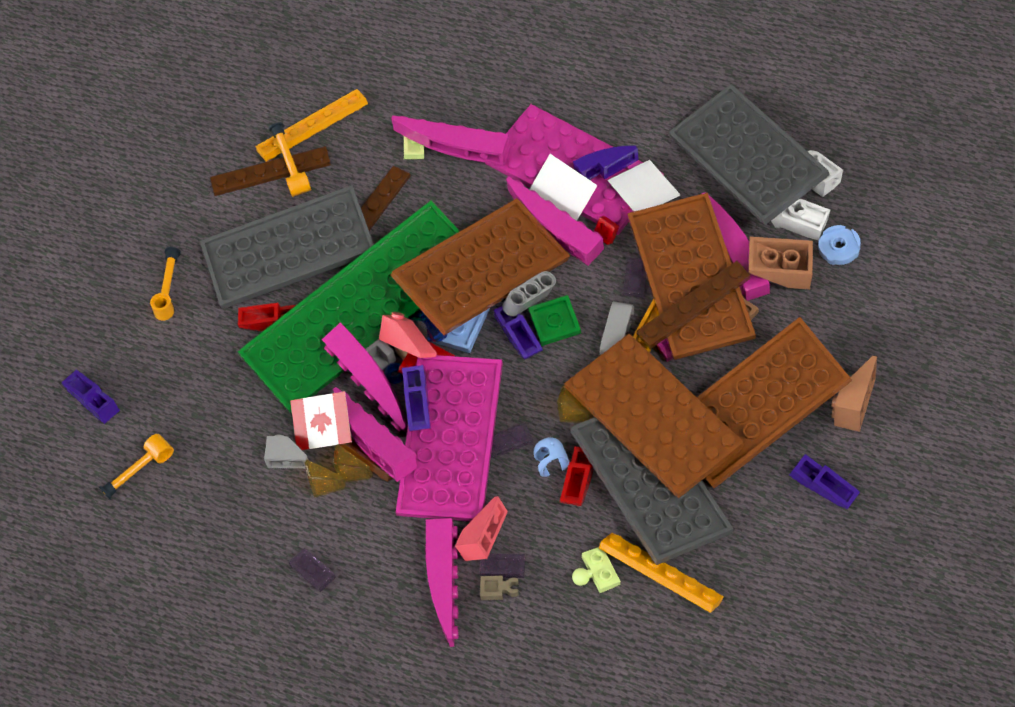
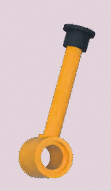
M278 122L269 126L268 129L272 132L273 137L277 139L291 176L285 179L290 193L294 197L311 191V187L305 172L298 173L284 137V123Z
M176 247L165 248L164 253L166 254L165 260L167 262L161 293L155 294L150 301L154 316L161 321L170 319L174 314V307L169 292L174 264L181 254V251Z
M154 434L147 439L144 444V449L147 453L111 483L108 482L103 487H99L109 500L117 492L116 489L152 459L157 463H164L172 456L174 452L173 447L160 434Z

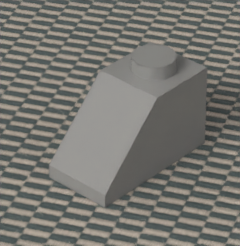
M267 436L264 455L267 468H310L307 455L288 436Z

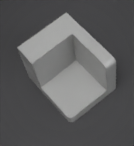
M379 339L366 348L382 371L396 361L394 351L387 343Z

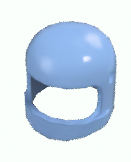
M553 437L544 438L535 445L533 455L536 460L540 461L538 471L542 477L550 475L546 466L557 458L559 459L562 471L568 467L569 458L563 444L558 439Z

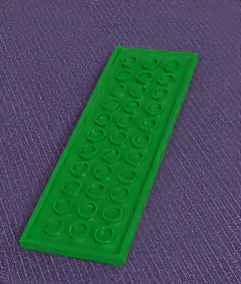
M429 201L237 351L239 356L291 414V400L313 397L344 372L337 363L340 359L336 355L332 357L324 349L326 344L322 339L341 322L366 349L379 339L383 315H392V312L403 313L405 318H413L421 309L391 277L392 271L460 231L432 201Z

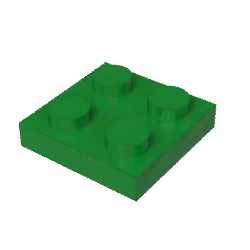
M568 295L528 307L541 346L581 334V328Z

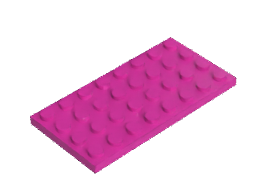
M530 104L506 133L509 134L510 149L504 166L491 163L485 164L514 180H519L522 184L531 188L550 154L574 169L573 161L587 154L612 148V146ZM638 160L607 179H604L601 175L591 179L590 181L595 183L597 187L580 215L595 223L598 222L599 217L606 216L620 226L617 235H619L629 222L628 213L634 211L607 180L643 162Z
M438 355L427 358L418 357L417 366H425L431 428L409 431L408 426L405 446L411 447L417 455V469L400 480L396 515L472 521L485 506L503 361L499 359Z

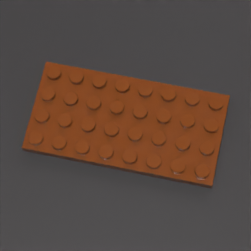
M708 192L628 213V220L659 315L732 264ZM738 287L667 337L673 360L756 339V334L740 287Z
M516 198L393 270L391 277L445 336L504 300L511 290L541 272H550L565 263L570 255Z
M801 317L797 318L697 397L744 442L742 449L705 477L713 488H716L852 381Z
M630 334L626 335L564 383L565 388L678 499L744 447V442Z

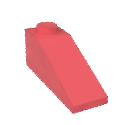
M392 312V315L382 316L379 340L419 358L436 357V351L414 322L405 318L403 313Z
M498 496L494 497L462 530L455 547L465 561L488 558L508 512Z

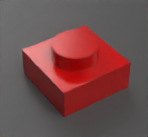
M601 216L594 231L598 232L602 236L603 242L609 245L613 243L620 226L606 216Z

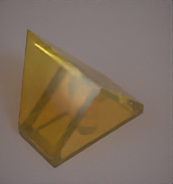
M563 385L557 401L560 422L582 423L592 419L593 415Z
M337 444L335 446L333 464L340 483L365 480L372 477L370 466Z
M306 460L307 477L314 498L343 490L346 487L343 476Z

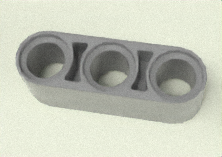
M544 271L511 290L502 304L503 311L509 316H516L547 297L556 283L555 276L548 271Z
M612 302L600 345V355L624 338L626 333L629 332L632 322L630 318L631 315H634L633 304Z

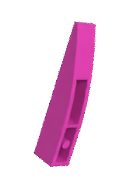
M392 115L391 118L394 131L427 148L447 155L504 166L510 149L509 134L467 128L461 125H448L443 122L436 123L405 116Z
M509 176L506 178L508 191L513 199L517 198L565 251L589 266L604 250L603 238L598 232L591 231L583 222L571 218L566 211L559 210L551 201L541 198L536 191L527 189L519 180H514Z
M709 196L731 263L733 264L738 261L748 272L749 240L734 219L721 205ZM750 274V280L741 285L740 290L744 298L749 301L770 294V283L766 279Z
M340 322L322 339L326 344L324 349L332 357L336 355L340 359L337 363L345 372L348 369L353 374L350 378L358 386L362 384L367 389L364 391L365 395L371 401L376 400L380 404L377 408L385 417L388 414L392 417L393 421L391 424L399 432L403 430L407 433L408 423L404 411L384 372L367 350Z
M337 387L333 388L334 393L342 392ZM345 392L350 433L368 457L397 482L417 469V455L411 447H406L398 436H393L385 425H380L372 414L366 413L359 403L353 402Z
M452 518L426 519V567L429 587L441 628L449 646L454 647V639L459 637L458 626H454V619H458L459 616L458 606H454V599H458V585L454 586V579H458V566H454V559H458V550L454 546V539H458V527L454 526Z

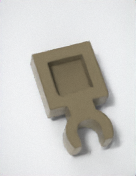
M481 576L480 598L481 600H503V594H508L511 597L519 596L518 589L510 588L513 585H519V581L517 578H510L504 581L503 576Z

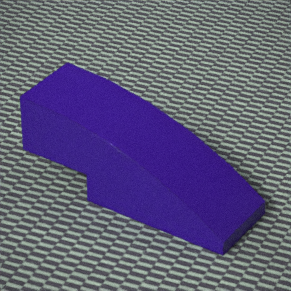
M619 146L587 154L573 161L574 170L589 180L598 175L607 179L638 161V148L636 146Z
M502 306L494 310L495 319L524 360L543 351L523 315L509 316L503 311Z
M425 366L402 368L409 431L430 429V410Z
M77 369L61 382L62 386L104 424L120 411L112 398L102 392L97 384Z
M806 454L789 474L790 477L845 509L850 507L860 493L859 490L826 465L824 467L820 466Z

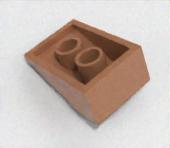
M763 237L749 238L748 273L787 288L810 290L813 266V241Z
M872 356L850 377L852 381L841 389L838 395H834L831 405L833 407L831 418H834V426L860 432L876 380V356Z

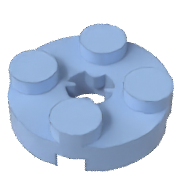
M842 225L829 227L819 238V253L831 265L850 263L859 255V235L853 229H845V226ZM837 242L845 244L842 248L835 247Z

